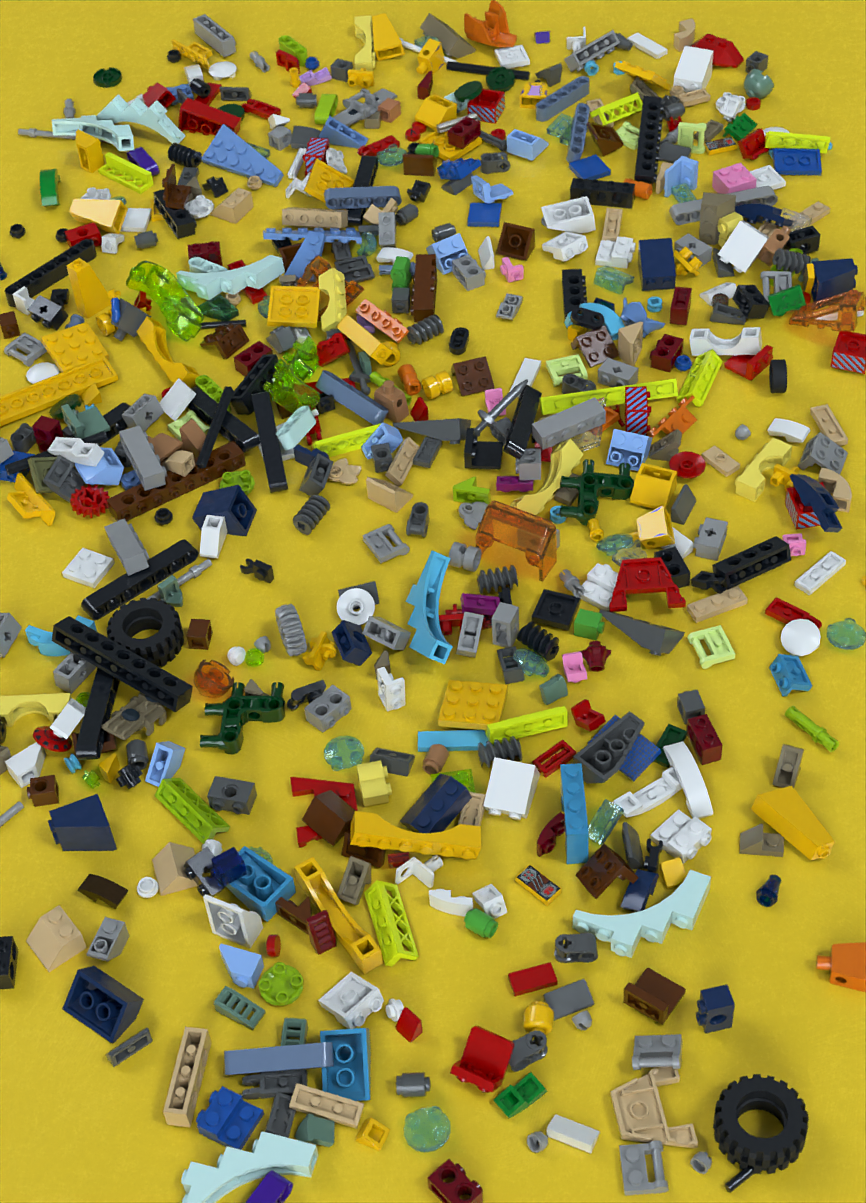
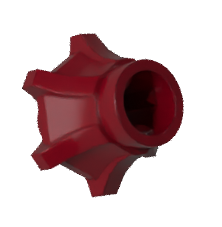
M591 641L585 650L580 651L589 666V670L593 672L604 670L606 659L611 655V650L606 649V646H602L600 641Z

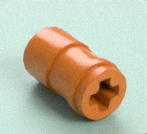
M626 178L623 182L635 184L636 197L649 199L653 193L652 184L635 181L631 178Z
M410 364L402 365L398 369V376L404 385L405 391L410 395L419 393L421 391V382L417 378L414 367Z

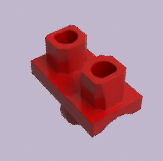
M453 604L452 610H445L446 615H439V624L443 636L452 635V627L460 626L461 631L464 612H462V609H457V604Z

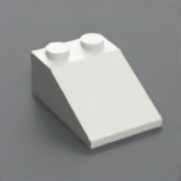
M588 196L541 207L548 229L579 234L596 230L594 214Z
M205 894L203 899L212 933L251 949L263 929L261 916L254 911L241 909L234 903L229 904Z

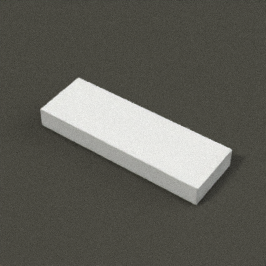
M638 32L627 38L633 43L634 47L656 59L668 53V49Z
M525 358L510 391L526 379H528L526 385L532 387L541 367V361Z
M830 551L795 581L794 586L810 596L844 567L846 560Z

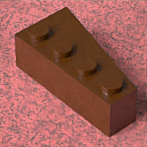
M416 254L415 274L413 275L414 285L412 286L414 295L411 296L413 306L410 307L411 316H414V322L423 321L430 315L435 314L437 290L436 254Z

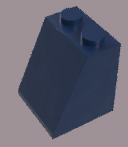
M672 238L639 240L638 270L642 291L675 289L676 273Z
M852 258L812 261L815 280L811 296L815 309L822 308L852 295L853 288L856 287L855 275L858 273L857 265H854Z
M235 485L203 492L192 519L202 531L207 515L225 517L227 534L247 536L257 509L241 487Z
M98 794L49 811L51 820H48L51 832L56 845L61 844L63 851L117 850Z

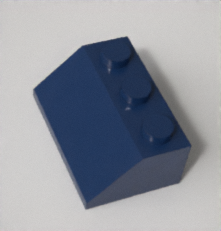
M439 774L400 822L416 833L443 832L470 801L472 796L467 787L453 777Z
M96 966L78 969L63 1010L109 1042L115 1043L137 1018L144 999Z

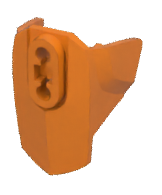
M491 0L489 10L485 12V21L478 20L476 17L473 18L468 13L464 14V31L468 39L496 47H513L515 45L517 35L509 32L505 9L496 0Z

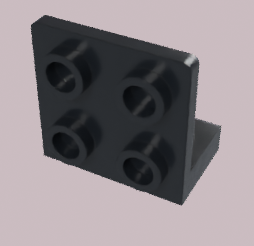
M467 428L464 448L465 468L501 469L503 442L478 441L474 428Z

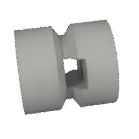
M454 542L448 556L451 558L449 565L458 568L463 566V569L475 572L480 564L482 551L477 547L469 546L467 548L465 544Z

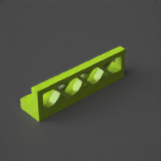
M181 778L162 779L154 796L203 844L208 839L213 840L217 832H228L230 826Z

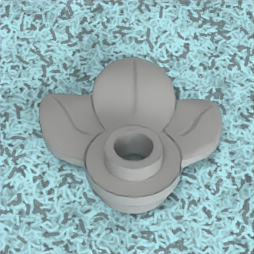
M462 503L458 508L459 516L464 519L465 525L473 530L477 529L478 523L492 524L493 522L492 516L488 512L490 506L486 503Z

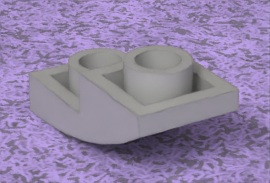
M507 293L504 302H501L496 317L513 320L519 311L523 297Z

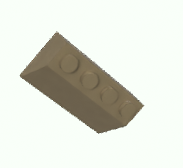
M430 13L420 26L426 37H431V39L441 42L442 50H446L444 53L449 57L454 56L458 59L476 51L473 46L449 25Z

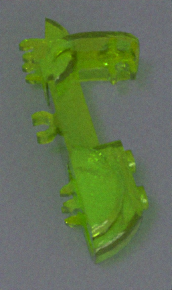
M141 261L137 266L133 267L129 272L130 276L126 281V286L133 290L146 292L158 304L161 312L166 317L167 327L177 337L186 342L190 338H194L201 329V322L204 316L177 278L164 267L149 261Z
M308 335L302 343L294 342L292 346L295 352L292 355L286 352L283 356L284 360L281 358L274 366L276 369L273 374L274 382L272 384L266 382L263 386L271 394L272 401L277 402L291 413H294L302 406H309L310 410H312L320 400L317 390L302 382L305 378L310 379L319 366L317 363L319 361L317 346Z

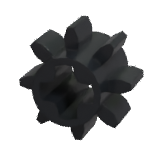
M129 764L118 771L120 777L116 778L120 787L126 785L130 789L141 782L139 776L143 773L138 766L133 768Z

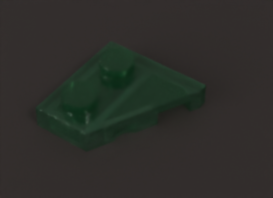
M221 294L194 307L196 314L220 321H229L239 315L238 309Z

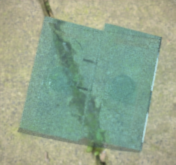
M561 113L547 128V134L559 137L560 143L568 145L573 118Z

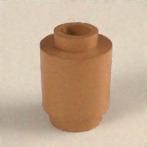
M441 744L431 745L423 760V770L426 773L437 775L441 772L449 756L445 746Z

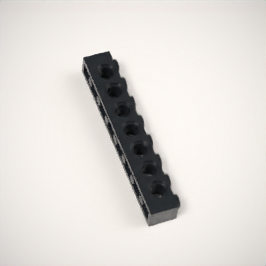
M644 96L634 180L646 182L653 186V183H656L663 119V114L660 113H663L664 104H661L662 98Z
M68 616L53 626L52 641L172 711L177 712L190 702L193 686L74 618Z

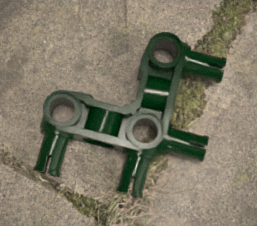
M585 459L583 461V473L580 476H561V488L566 487L578 490V506L561 505L560 517L576 518L581 524L587 526L588 520L596 518L599 506L598 496L622 500L629 499L634 486V480L630 476V464L626 463L625 468V463H620L619 475L595 473L594 461L590 459V464L588 465V459Z
M236 682L232 684L231 696L223 701V703H205V716H222V724L218 735L200 736V747L218 748L224 750L227 754L233 755L241 750L244 738L242 730L245 723H248V721H263V723L282 721L285 717V700L282 697L284 684L278 682V688H276V682L272 683L271 696H243L245 685L239 682L237 688Z

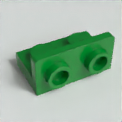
M743 113L740 117L737 115L732 121L733 124L729 123L724 128L725 133L723 137L725 138L730 134L736 141H739L750 134L758 124L746 113Z
M800 285L767 296L773 316H782L787 311L799 310L802 306L806 305Z

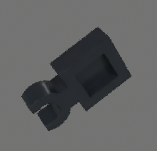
M53 289L50 301L65 309L64 304H68L69 289Z

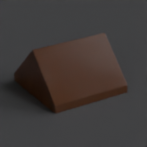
M592 122L587 123L592 139L603 157L623 147L624 143L613 127Z
M403 154L404 175L434 176L437 159L433 155Z
M504 222L496 254L527 261L535 248V229Z
M329 790L313 798L302 821L331 846H334L351 827V821L356 810L332 790Z

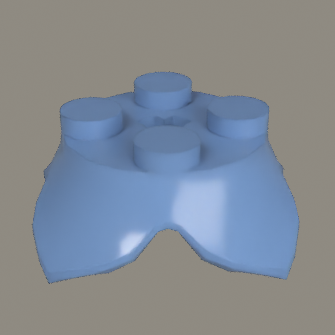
M627 298L623 299V310L620 319L624 321L625 326L643 322V338L649 333L664 327L665 323L653 319L650 320L647 317L646 310L641 302H631L628 304Z

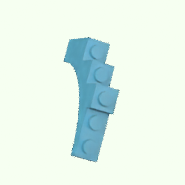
M432 550L417 585L413 584L406 600L407 603L415 606L408 625L417 629L409 647L432 660L445 664L453 646L446 641L442 634L438 611L441 586L451 558Z

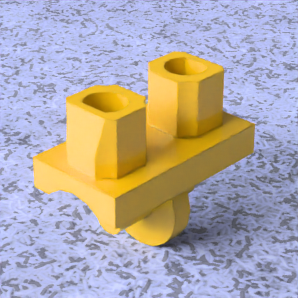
M361 68V70L349 69V86L374 87V72L366 71L365 68Z
M685 246L680 252L677 250L673 252L674 256L681 262L680 264L678 262L675 263L676 275L683 274L686 276L688 274L687 269L696 277L700 274L698 269L703 263L696 256L690 262L688 261V258L693 254L689 248Z
M777 463L774 466L770 484L775 487L783 484L785 485V491L787 488L794 487L790 475L799 474V467L794 466L792 469H789Z
M326 631L321 632L318 638L311 639V652H305L302 656L306 665H313L316 671H321L326 660L334 658L337 654V650L334 647L335 644L327 638Z

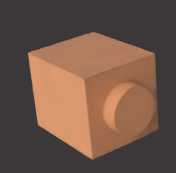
M391 98L383 101L378 106V112H381V120L392 123L401 115L400 102Z

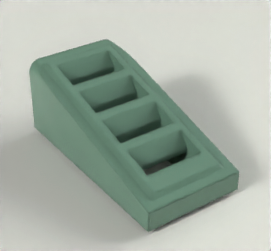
M228 986L223 988L214 1001L217 1012L254 1030L266 1013L263 1008ZM238 1003L235 1009L233 1010L232 1007L234 1006V1004ZM244 1007H246V1009H245V1011L243 1012V1014L240 1015L239 1013L242 1011V1009H243ZM251 1011L255 1012L250 1020H248L247 1017Z
M284 1018L281 1046L306 1044L308 1033L306 1019ZM289 1037H296V1038H300V1039H299V1040H294V1039H289Z

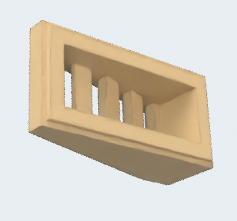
M663 162L661 164L656 180L657 194H660L664 189V173L673 163Z

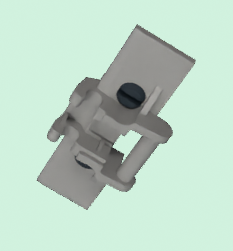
M363 88L356 95L349 99H344L343 105L347 109L333 118L349 127L355 122L378 112V106L387 98L395 99L397 95L384 88L370 94L369 90ZM362 97L365 98L364 103L357 101Z

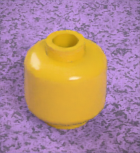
M392 341L383 342L392 351L383 364L386 366L397 364L401 356L398 345Z
M532 1002L524 1011V1029L528 1033L535 1030L541 1031L545 1035L551 1033L554 1024L553 1009L545 1002Z

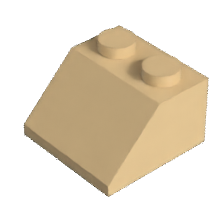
M241 188L236 189L210 214L236 224L253 208L251 192Z
M60 905L40 917L26 940L48 972L87 948L81 932Z

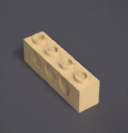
M288 207L282 209V225L343 228L348 226V210Z
M185 1027L163 1110L167 1125L191 1127L211 1047L208 1029Z

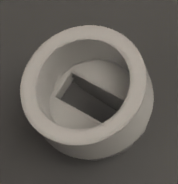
M741 424L735 430V436L739 440H745L751 435L750 430L744 424Z
M263 636L254 642V646L259 652L265 653V651L268 652L271 649V642L267 636Z
M588 1010L580 1012L572 1018L574 1025L579 1030L585 1031L592 1025V1018Z
M541 1131L534 1132L528 1135L527 1145L532 1152L539 1153L547 1147L548 1137Z
M703 1151L696 1153L690 1160L691 1166L701 1174L707 1173L712 1165V1158L708 1157V1153Z

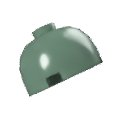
M752 69L744 79V89L750 98L763 99L773 90V81L768 75H762L761 70Z

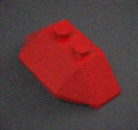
M707 33L690 45V47L713 50V65L732 66V68H737L744 62V58L733 42Z

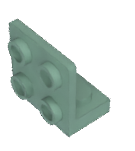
M68 404L61 406L64 421L75 438L83 439L100 432L110 431V426L97 407L76 413L74 409L71 410Z

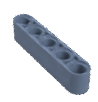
M580 76L536 104V120L545 122L589 94V78Z
M585 103L577 104L573 116L566 157L568 163L580 160L583 153L590 111L589 106Z
M396 186L329 188L324 192L325 203L329 209L369 208L371 204L380 208L385 207L391 198L397 202L398 206L402 202L400 191Z
M326 370L322 371L316 384L318 389L327 395H333L336 401L371 424L377 425L384 422L389 411L387 408L333 373Z
M332 1042L224 1051L225 1075L334 1066Z

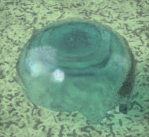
M363 232L361 234V248L357 250L359 256L365 255L368 257L376 252L377 241L371 232Z

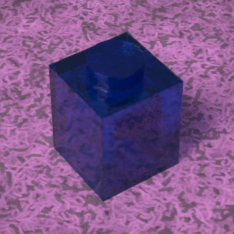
M235 847L211 859L213 865L211 873L215 880L220 879L224 886L247 874L245 862Z

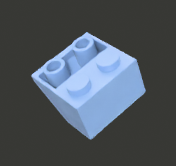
M514 129L507 136V152L532 161L549 145L542 138Z
M460 233L431 244L426 248L428 254H436V268L443 275L453 271L452 260L469 255Z
M614 429L606 464L619 467L620 463H625L626 468V463H629L630 470L638 471L641 464L646 462L653 437Z
M100 447L105 453L96 467L78 463L74 464L85 484L119 485L124 466L112 448Z

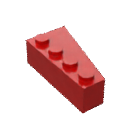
M187 97L180 107L178 128L181 131L188 130L189 133L200 132L203 135L208 136L212 134L216 136L224 124L235 134H238L242 118Z

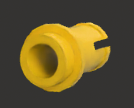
M291 68L289 70L290 85L297 88L301 84L298 68Z
M592 518L588 520L587 526L590 530V538L595 542L601 541L604 531L600 528L598 519Z

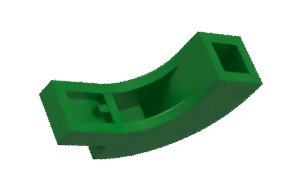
M57 169L40 171L42 206L60 205L58 182H61L60 175L57 174Z

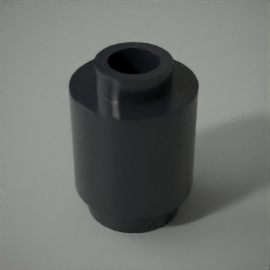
M193 79L190 83L192 92L200 97L205 98L210 94V85L201 79Z

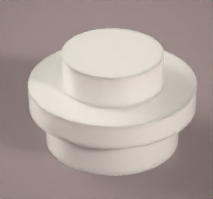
M240 646L232 647L227 654L229 662L234 666L240 665L246 657L245 649Z
M151 877L142 878L137 885V892L143 898L153 897L159 889L157 881Z
M389 999L388 1005H386V1014L394 1022L399 1020L404 1009L401 1000Z

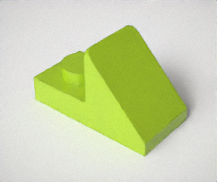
M472 477L453 486V499L463 503L483 502L490 505V489L477 487L476 477Z

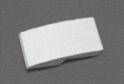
M383 247L376 259L378 263L392 262L394 264L397 256L408 257L411 260L413 253L399 248Z
M775 418L767 431L770 436H785L787 442L803 443L810 432V428L797 422Z
M429 890L430 906L437 910L457 916H466L469 910H473V897L459 896L451 898V890Z

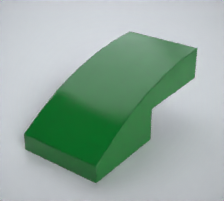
M530 1072L514 1087L512 1085L508 1086L494 1099V1102L508 1118H511L537 1101L547 1090Z

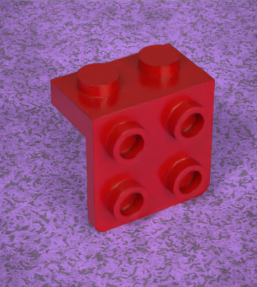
M767 344L756 355H733L724 363V367L752 381L770 365V361L773 360V347Z
M475 1025L471 1028L461 1060L452 1065L450 1073L457 1076L456 1078L461 1082H470L476 1085L483 1092H493L502 1086L514 1049V1043Z

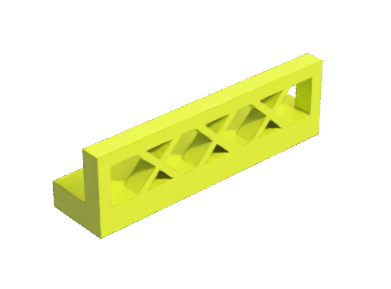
M637 92L599 107L590 112L591 118L599 116L602 124L607 125L642 111L643 103ZM634 101H636L638 108L633 106ZM624 105L629 107L628 112L624 110ZM615 109L619 111L618 116L614 114ZM604 113H607L609 115L608 121L606 120Z
M768 131L765 134V148L820 149V153H827L830 143V137L774 131Z
M110 152L105 154L107 164L98 169L99 174L140 194L154 185L151 172Z
M713 349L696 357L676 399L678 403L685 397L689 399L693 395L695 397L692 400L693 404L697 408L703 405L723 362Z
M380 424L315 441L313 450L317 448L327 453L329 457L361 449V446Z
M565 706L556 707L488 724L487 730L484 731L488 741L493 745L495 739H498L501 743L502 738H506L509 741L511 736L518 739L567 727L568 712Z
M376 880L364 894L386 966L392 967L401 958L415 961L419 956L398 886ZM386 890L391 891L392 897L386 892ZM392 908L397 911L398 916L392 911ZM397 925L403 930V933L398 930ZM402 943L408 948L409 951H404Z

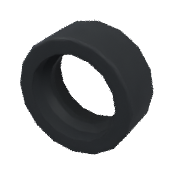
M784 359L770 361L769 381L771 393H785L787 390V365Z

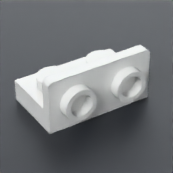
M385 667L378 668V695L386 711L405 706L404 678L394 680L392 674H388Z

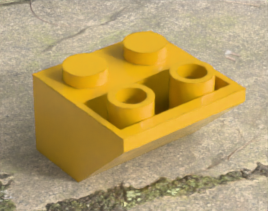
M434 93L424 99L414 120L436 130V125L456 119L457 104Z
M77 130L76 146L81 168L93 173L105 165L100 140Z
M642 463L636 474L630 503L653 509L662 505L667 508L676 489L677 471Z

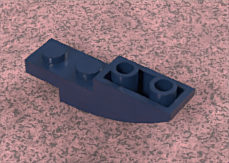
M752 203L735 207L736 213L742 215L743 218H748L747 222L755 225L756 222L763 224V221L771 223L772 220L775 221V225L780 227L785 225L791 227L793 220L780 216L782 209L773 206Z
M791 474L790 478L800 496L801 502L804 506H812L813 512L816 514L824 532L838 533L842 529L835 515L839 507L831 494L811 477Z

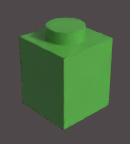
M579 609L574 622V635L597 641L599 633L602 634L605 627V622H602V614Z

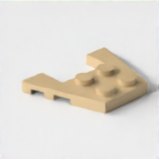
M656 1067L650 1070L649 1074L639 1079L635 1078L611 1091L610 1096L621 1139L647 1143L661 1141L663 1145L698 1148L693 1123L668 1128L657 1086L679 1083L680 1077L677 1069H673V1067H660L657 1069Z

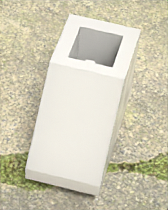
M206 516L201 532L200 557L218 559L227 535L225 517Z
M71 698L50 728L53 730V733L58 737L67 739L84 716L86 707Z
M36 742L5 761L9 774L21 788L30 784V778L40 776L46 753L44 747Z

